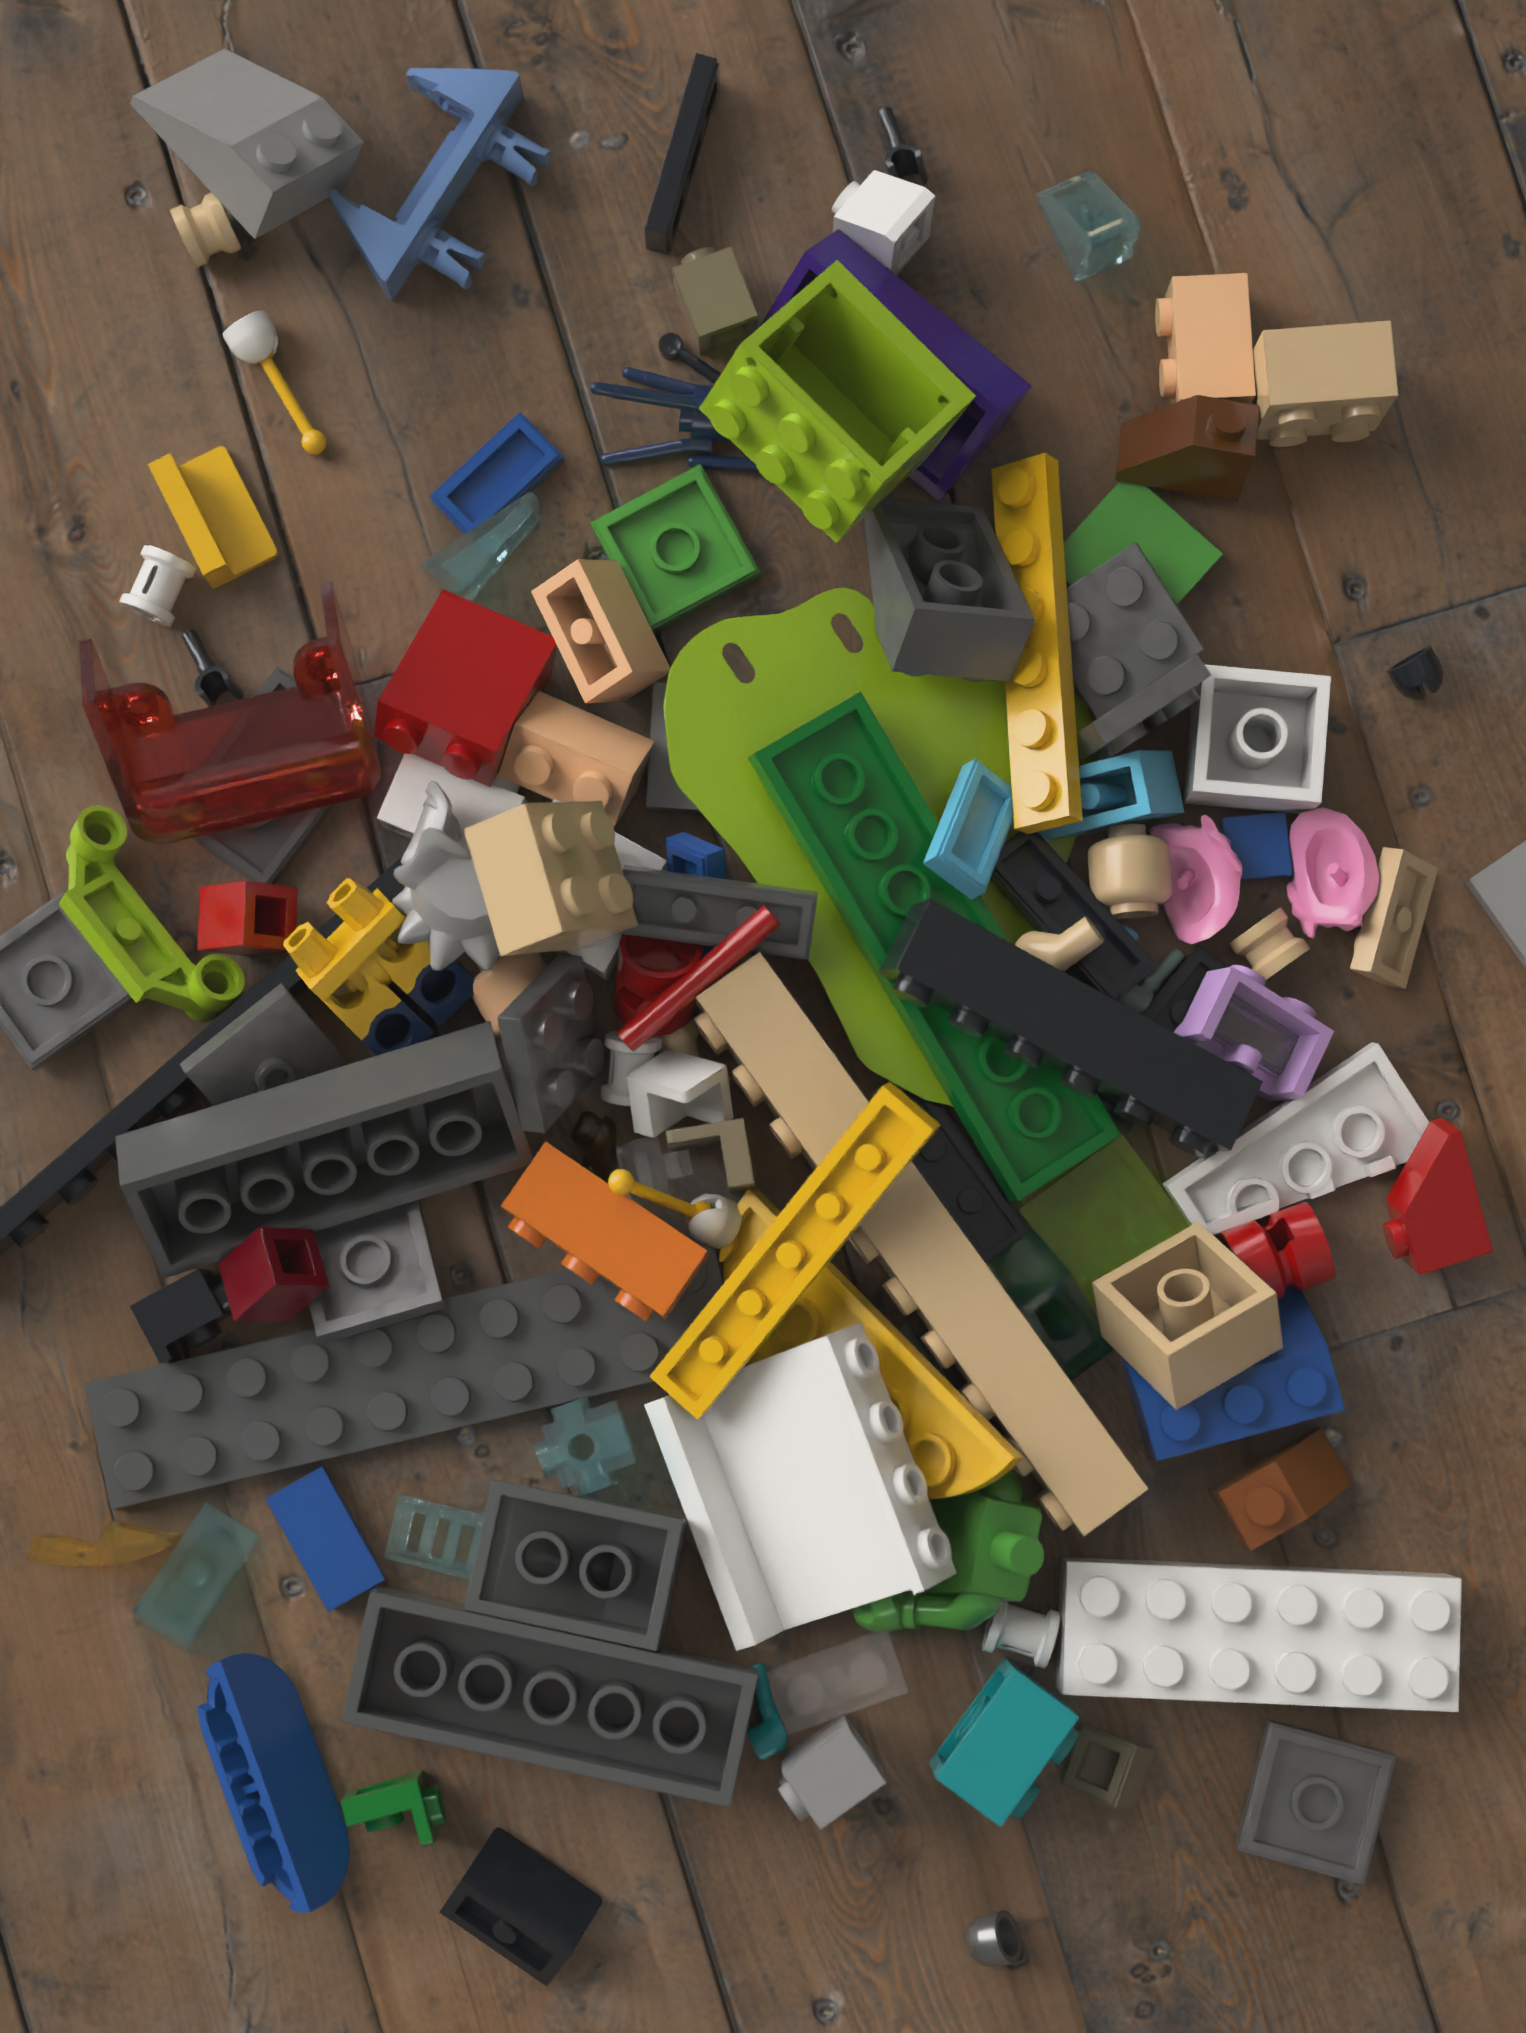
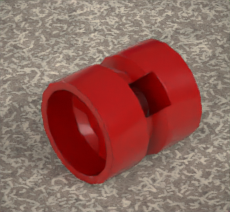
M622 934L619 941L618 972L615 977L613 996L615 1013L622 1023L626 1025L699 962L703 956V946L700 944ZM696 999L653 1036L669 1035L680 1028H684L692 1020L696 1008Z
M1306 1201L1270 1214L1267 1226L1263 1227L1253 1220L1219 1233L1220 1242L1277 1293V1300L1284 1298L1286 1286L1292 1285L1298 1291H1303L1331 1281L1336 1277L1334 1261L1325 1234L1317 1216Z

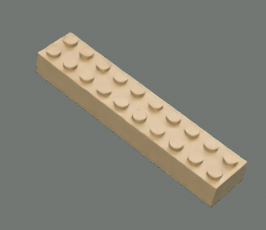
M758 952L696 997L697 1008L700 1014L693 1018L696 1023L695 1027L716 1056L724 1050L728 1051L738 1065L737 1068L731 1071L733 1074L732 1078L750 1104L756 1107L764 1101L776 1120L769 1124V1130L789 1158L792 1160L801 1153L814 1171L869 1102L766 959ZM911 1161L848 1240L866 1264L877 1258L891 1278L882 1285L890 1299L903 1316H908L915 1311L929 1330L920 1337V1340L942 1369H947L954 1365L967 1383L958 1391L987 1421L992 1418L1005 1436L1004 1438L1024 1457L1013 1469L1018 1475L1021 1474L1023 1477L1030 1472L1043 1489L1034 1495V1498L1056 1528L1059 1527L1062 1531L1070 1526L1072 1530L1085 1536L1147 1491L1148 1487Z

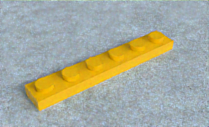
M1041 453L991 469L995 534L1035 619L1011 681H1005L1014 829L1026 834L1083 821L1058 460L1047 453Z
M888 1082L883 1085L649 1377L697 1420L705 1415L940 1127V1124L894 1084Z

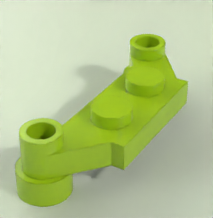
M95 805L84 809L71 829V844L66 851V860L69 864L68 891L65 892L58 905L136 1004L148 998L182 1009L195 1021L208 1022L213 1020L219 1011L228 1009L242 992L245 985V977L241 967L233 959L220 954L208 955L201 959L197 965L189 960L115 866L114 857L127 837V826L124 819L115 810L106 806Z

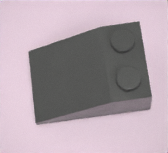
M885 497L864 517L876 633L891 670L910 676L928 674L961 677L969 681H982L984 679L1011 681L1035 619L983 507Z
M491 1479L464 1610L657 1651L664 1645L688 1529L687 1518L612 1501Z

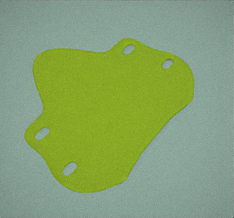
M846 587L825 591L801 605L780 614L728 618L717 622L692 638L679 652L669 669L663 707L670 770L676 784L738 854L758 884L818 892L808 961L817 973L857 1057L869 1070L924 1100L953 1106L748 760V757L861 691L939 824L961 767L968 762L977 759L1011 785L1005 681L988 679L969 681L961 677L928 674L910 676L902 672H893L876 633L873 604L858 591ZM841 613L849 618L864 643L863 649L860 652L851 653L845 648L832 628L831 621L834 615ZM733 643L741 648L755 671V678L752 682L742 683L737 679L722 654L726 644ZM1074 693L1076 730L1078 733L1092 723L1093 720L1087 705ZM1092 754L1081 761L1079 766L1096 762L1098 758L1095 754ZM1014 819L1005 842L1018 832V830L1014 829ZM1076 836L1047 842L1067 862ZM990 880L985 893L981 897L1006 940L1015 945L1021 935L1035 930ZM1074 973L1070 975L1078 980V977Z

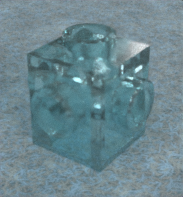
M584 1397L551 1409L555 1422L542 1426L541 1430L544 1440L534 1443L546 1479L558 1477L562 1489L576 1484L580 1496L616 1484L617 1481L613 1471L638 1462L618 1400L591 1409L588 1397ZM579 1434L589 1436L594 1442V1453L589 1458L580 1457L574 1451L573 1442Z

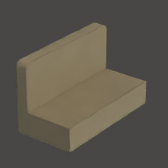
M744 1118L666 1131L667 1142L671 1151L721 1143L729 1193L754 1189V1178Z

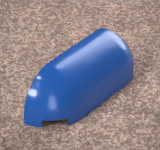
M235 1654L215 1662L205 1673L210 1678L207 1691V1702L198 1706V1717L202 1734L247 1860L259 1884L264 1887L272 1883L280 1893L291 1901L290 1910L299 1913L311 1912L331 1900L344 1881L349 1863L347 1828L294 1684L288 1675L271 1660L257 1654Z

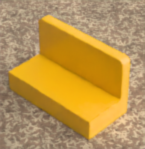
M219 446L178 466L171 453L148 464L203 576L213 589L278 557V550L225 447Z

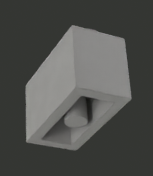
M845 1712L781 1757L783 1776L778 1779L781 1785L778 1788L781 1795L800 1822L811 1816L820 1830L886 1784L882 1766Z

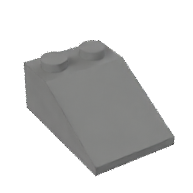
M225 48L132 96L130 103L254 239L329 198L328 194L332 188L338 192L345 189L364 143L323 97Z

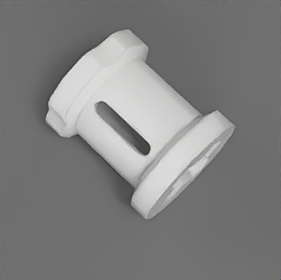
M144 545L140 553L145 559L131 592L122 594L119 604L145 619L171 627L175 619L171 610L185 579L193 578L197 569L189 562L170 552L154 546Z
M619 1030L611 1031L605 1035L604 1043L610 1049L608 1084L602 1085L600 1098L612 1104L630 1106L626 1075L655 1057V1052L662 1048V1038L660 1036H652L637 1050L632 1051L617 1033Z
M1001 1602L999 1611L987 1621L982 1650L992 1653L996 1648L1030 1657L1034 1659L1035 1666L1045 1669L1054 1648L1061 1613L1050 1609L1045 1615L1011 1605L1009 1602Z

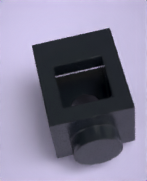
M197 1269L130 1306L159 1363H172L182 1358L177 1345L183 1342L187 1350L190 1351L218 1337L223 1333L218 1323L232 1316L221 1275L213 1278L210 1270Z

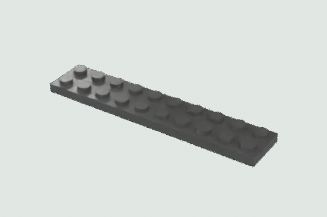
M696 1239L692 1240L708 1251L709 1258L666 1321L655 1313L651 1314L647 1322L643 1321L614 1301L620 1289L600 1276L593 1285H590L567 1269L444 1298L447 1307L445 1309L325 1344L319 1341L315 1329L84 1383L110 1508L113 1510L654 1382L649 1376L723 1285L715 1248L700 1243Z

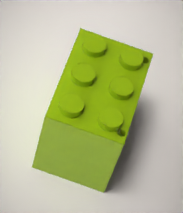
M836 260L739 345L699 410L710 419L711 424L720 435L730 439L756 464L757 469L766 480L776 484L802 509L803 514L812 525L822 529L837 543L930 456L976 395Z

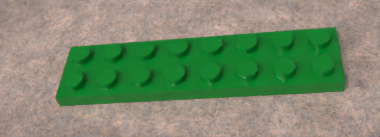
M861 691L748 757V760L1009 1202L1022 1200L1121 1136L1097 1093L1094 1098L1083 1096L1063 1086L1059 1082L1062 1073L1041 1063L1039 1068H1034L1014 1060L1004 1053L1006 1043L986 1032L983 1038H979L957 1029L948 1022L951 1013L930 1002L927 1007H920L903 1000L892 992L891 989L894 982L878 974L911 905L928 899L939 903L1006 940L981 895L972 900L923 864L939 824Z

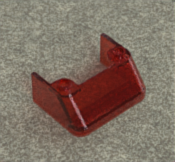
M332 581L320 584L327 637L312 640L304 644L296 652L293 659V672L297 686L175 715L168 696L154 685L130 683L111 688L93 640L79 641L82 706L130 828L138 838L153 844H169L361 798L376 788L381 778L378 750L356 656Z

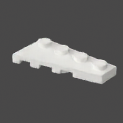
M1371 1042L1310 1083L1303 1098L1285 1100L1242 1129L1231 1151L1208 1152L1204 1157L1199 1158L1162 1183L1189 1227L1199 1222L1212 1235L1278 1212L1280 1208L1304 1199H1314L1333 1192L1335 1188L1396 1169L1397 1165L1408 1161L1429 1121L1379 1043Z

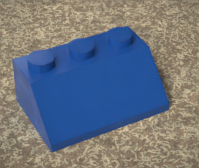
M1293 1286L1287 1287L1284 1298L1277 1300L1283 1348L1178 1410L1167 1402L1119 1354L1147 1459L1160 1461L1346 1410L1328 1346L1302 1291H1298Z

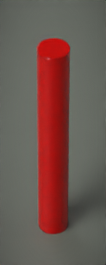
M764 904L617 1032L621 1040L632 1051L637 1050L695 1000L699 994L704 992L782 924L777 916Z

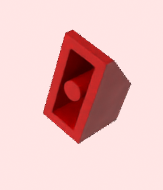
M1443 1117L1432 1120L1426 1127L1385 1199L1391 1221L1383 1223V1231L1389 1250L1395 1259L1401 1258L1419 1275L1493 1252L1462 1132Z

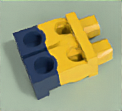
M351 878L345 879L330 894L326 902L344 920L327 939L309 922L300 925L283 943V946L298 966L295 971L309 989L376 1056L426 1041L435 1033L422 1016L389 986L392 981L440 1026L473 994L475 979L460 962L455 960L441 971L433 970L430 964L429 940L402 944L398 941L402 924L407 915L396 908L378 888L372 893ZM454 984L449 995L439 999ZM408 1031L404 1040L394 1045Z

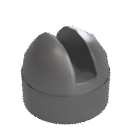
M1001 1910L984 1914L975 1919L968 1927L965 1941L966 1945L975 1947L971 1953L974 1961L985 1967H1000L1014 1964L1019 1960L1021 1955V1937L1018 1926L1008 1911Z

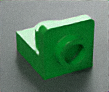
M423 1770L349 1790L340 1801L347 1827L364 1822L367 1832L385 1829L405 1821L403 1811L411 1809L421 1847L434 1844L439 1836L438 1825L446 1823V1813L437 1784L427 1786Z

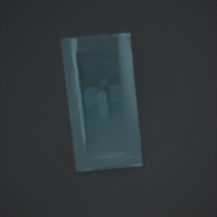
M1093 170L1036 193L1038 205L1074 282L1131 258L1141 230L1139 219Z

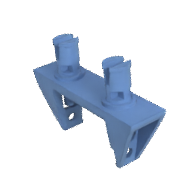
M410 68L406 74L410 89L434 101L441 110L460 121L454 131L451 130L396 214V222L363 204H356L338 193L334 188L328 194L334 210L389 300L393 301L415 266L421 262L454 280L465 290L473 285L470 272L459 263L482 271L486 255L441 230V226L483 162L488 159L492 160L525 180L532 187L539 180L536 168L529 162L546 169L548 168L552 158V151L539 146L507 126L510 118L524 98L519 73L492 69Z

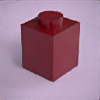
M258 1227L218 1264L234 1322L288 1323L329 1287L313 1229Z

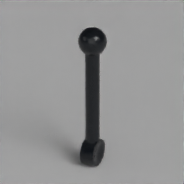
M667 333L660 338L658 347L664 359H679L714 384L716 383L721 373L686 350L679 335Z

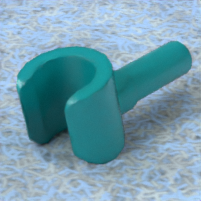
M760 1663L751 1665V1667L758 1668L755 1695L763 1721L747 1728L746 1733L757 1756L762 1760H766L785 1750L788 1745L789 1736L777 1713L776 1704L773 1702L766 1664Z

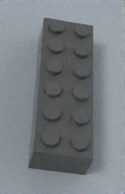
M490 1021L115 1136L120 1187L162 1278L223 1260L258 1227L313 1229L315 1232L528 1166L534 1159L528 1133L521 1129L511 1079Z
M378 1586L370 1591L341 1723L721 1806H731L758 1678V1668L664 1647L653 1651L464 1610L465 1604L384 1586Z

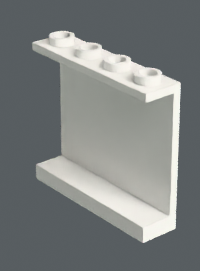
M861 1322L744 1366L709 1411L698 1420L670 1395L644 1405L736 1651L757 1645L784 1630L912 1589L913 1594L925 1591L957 1573L951 1559L949 1540L946 1534L939 1528L929 1502L925 1477L922 1471L915 1465L905 1439L901 1414L895 1404L891 1402L881 1376L877 1351L874 1345L867 1339Z

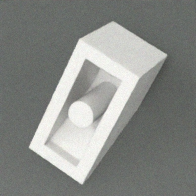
M874 170L862 185L856 181L851 182L835 201L832 207V212L836 214L833 221V232L838 229L841 230L887 269L897 275L929 238L935 195L926 187Z

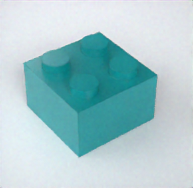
M1004 1657L930 1759L929 1764L938 1781L1001 1827L1009 1815L1019 1820L1029 1809L1041 1788L1034 1781L1047 1762L1050 1760L1055 1765H1058L1070 1752L1080 1734L1073 1728L1080 1717L1068 1703Z

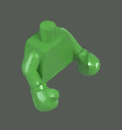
M1013 1469L982 1489L956 1497L932 1500L931 1507L939 1528L946 1534L949 1540L951 1559L957 1573L925 1591L913 1594L912 1591H905L850 1609L859 1626L875 1633L891 1632L905 1628L918 1630L921 1625L971 1630L996 1614L1000 1609L1001 1602H1021L1027 1594L1030 1576L1041 1568L1044 1561V1549L1038 1541L1042 1513L1038 1506L1023 1497V1488Z

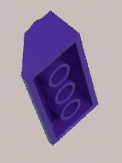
M838 229L805 251L761 325L832 263L838 260L965 384L976 397L930 456L909 475L913 481L940 502L999 434L1032 385Z

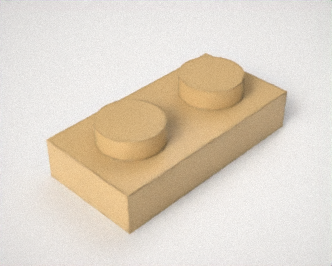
M1383 847L1378 863L1380 878L1377 896L1365 912L1361 929L1356 936L1350 969L1384 986L1406 989L1438 868L1404 849Z

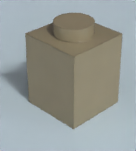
M714 247L698 249L682 258L681 265L672 268L674 289L700 355L744 340L758 329V314L732 247L717 252Z

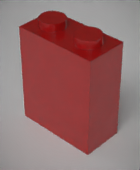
M442 589L378 699L374 737L385 741L387 745L400 753L415 754L438 764L455 777L465 780L472 779L491 787L500 770L516 721L538 691L543 692L552 676L557 651V644L553 636Z

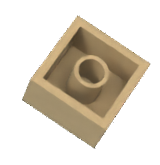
M1391 320L1263 330L1253 349L1256 396L1252 405L1260 406L1257 440L1269 439V445L1274 447L1298 445L1306 442L1307 436L1331 434L1332 441L1352 442L1367 438L1370 435L1369 431L1376 430L1398 397Z
M602 801L524 803L464 829L500 956L579 949L638 926L632 906L633 892L629 882L623 875L614 844V828L609 817L605 814Z
M1199 1222L1092 1282L1101 1336L1176 1410L1283 1348L1277 1293Z

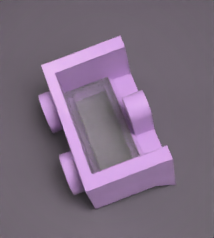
M1231 965V967L1207 971L1183 1022L1176 1028L1174 1033L1262 1080L1263 1083L1257 1096L1266 1102L1303 1098L1334 1031L1316 1020L1315 1010L1306 1003L1290 997H1280L1266 988L1264 977L1250 968L1241 965Z

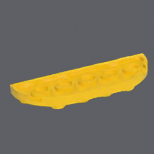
M748 1189L736 1206L742 1216L739 1232L728 1246L720 1248L718 1261L724 1262L723 1284L781 1213L760 1190ZM831 1262L822 1270L747 1363L750 1365L861 1322L867 1339L874 1345L877 1351L879 1370L891 1402L895 1404L901 1414L903 1433L915 1465L922 1471L925 1477L928 1499L956 1497L982 1489L1000 1479L1024 1458Z

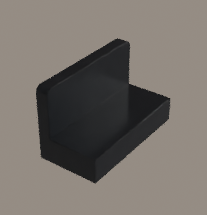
M497 1827L491 1833L439 1912L547 1987L571 1956L601 1906L602 1898L507 1831Z

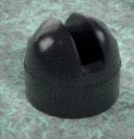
M1431 646L1411 654L1386 671L1395 688L1404 697L1414 700L1425 699L1422 683L1431 693H1436L1443 682L1441 662Z

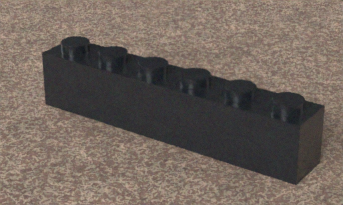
M931 899L911 905L878 972L882 977L894 982L891 990L903 1000L920 1007H927L930 1002L951 1013L948 1022L957 1029L979 1038H983L985 1032L1006 1043L1004 1053L1014 1060L1034 1068H1039L1041 1063L1062 1073L1059 1082L1063 1086L1090 1098H1094L1096 1093H1099L1117 1103L1114 1112L1120 1117L1142 1127L1148 1128L1151 1123L1160 1126L1172 1133L1169 1138L1171 1144L1195 1156L1204 1157L1206 1152L1232 1150L1263 1083L1262 1080Z

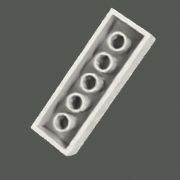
M1060 1557L1058 1612L1061 1613L1057 1633L1056 1688L1062 1695L1459 1712L1462 1579L1446 1573Z

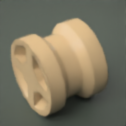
M212 192L205 194L202 203L194 207L188 208L184 205H179L170 209L173 220L195 268L208 264L210 256L217 252L224 251L232 254L242 249L223 204Z
M1281 907L1229 943L1234 953L1245 956L1252 965V970L1263 976L1265 980L1311 949L1303 938L1294 937L1287 927L1288 916Z

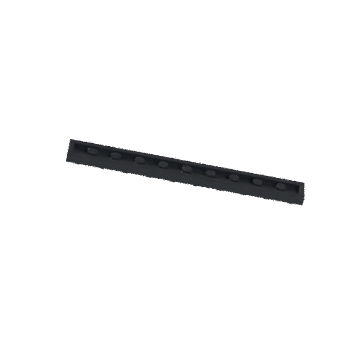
M402 857L371 883L367 889L373 893L378 888L392 902L393 898L405 888L393 876L394 870L402 865L400 862ZM336 914L317 931L327 939L344 920ZM290 955L0 1207V1255L14 1243L19 1248L31 1243L49 1226L50 1222L45 1218L47 1214L62 1201H65L68 1205L76 1203L96 1186L99 1180L95 1177L94 1173L112 1158L118 1163L115 1136L147 1127L161 1115L166 1120H169L179 1114L194 1100L196 1095L191 1089L195 1084L181 1068L180 1063L280 983L284 985L294 998L300 995L306 988L309 989L295 971L298 966Z

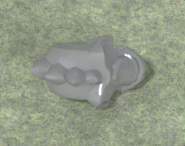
M430 781L425 790L428 797L423 804L424 808L413 838L400 861L402 865L394 870L393 876L405 888L393 898L392 904L407 914L402 924L398 941L402 944L429 940L430 964L435 971H441L464 952L482 969L491 970L500 953L468 846L459 843L461 839L460 824L452 813V804L448 796L438 783Z

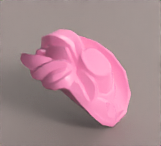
M1325 807L1300 813L1292 823L1289 834L1293 878L1286 886L1288 900L1292 903V914L1300 920L1303 932L1310 938H1315V931L1318 925L1326 928L1337 926L1346 932L1362 926V916L1377 896L1380 878L1376 856L1364 832L1346 814Z
M1202 815V826L1200 828L1192 825L1182 826L1178 823H1168L1153 826L1149 830L1151 835L1164 839L1168 843L1170 850L1173 892L1171 898L1163 903L1162 907L1177 938L1191 945L1211 938L1226 926L1235 913L1240 894L1242 863L1238 859V855L1231 849V840L1224 834L1219 833L1216 824L1208 815Z

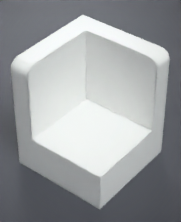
M666 1049L626 1075L635 1133L654 1138L686 1116L709 1123L733 1120L728 1070L725 1064Z

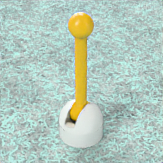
M265 310L256 311L244 316L223 332L224 340L232 353L240 360L262 365L303 435V449L311 455L322 453L327 445L325 435L313 429L272 360L278 345V336L274 324Z
M625 1169L615 1170L609 1176L608 1185L613 1193L617 1195L632 1193L685 1215L686 1223L689 1224L688 1231L690 1235L700 1243L715 1249L724 1248L735 1239L739 1232L742 1216L736 1207L738 1203L719 1194L705 1193L693 1199L691 1203H688L635 1181L633 1175Z

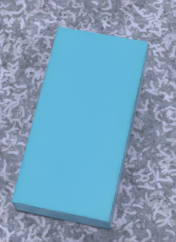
M977 759L963 765L923 864L971 900L985 893L1013 822L1012 786Z

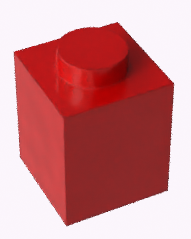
M246 880L200 887L197 950L249 957L288 952L283 943L296 930L298 888Z

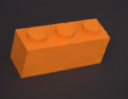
M546 1141L501 1205L506 1213L514 1217L507 1226L508 1229L538 1249L545 1240H548L567 1253L560 1263L590 1285H593L600 1276L620 1289L614 1301L645 1322H647L652 1313L666 1321L709 1258L706 1249L626 1195L613 1193L607 1182Z

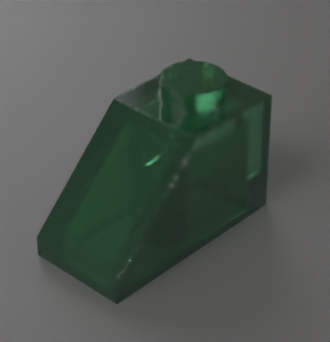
M1034 1229L986 1263L1070 1381L1115 1350L1101 1336L1098 1317L1072 1273Z

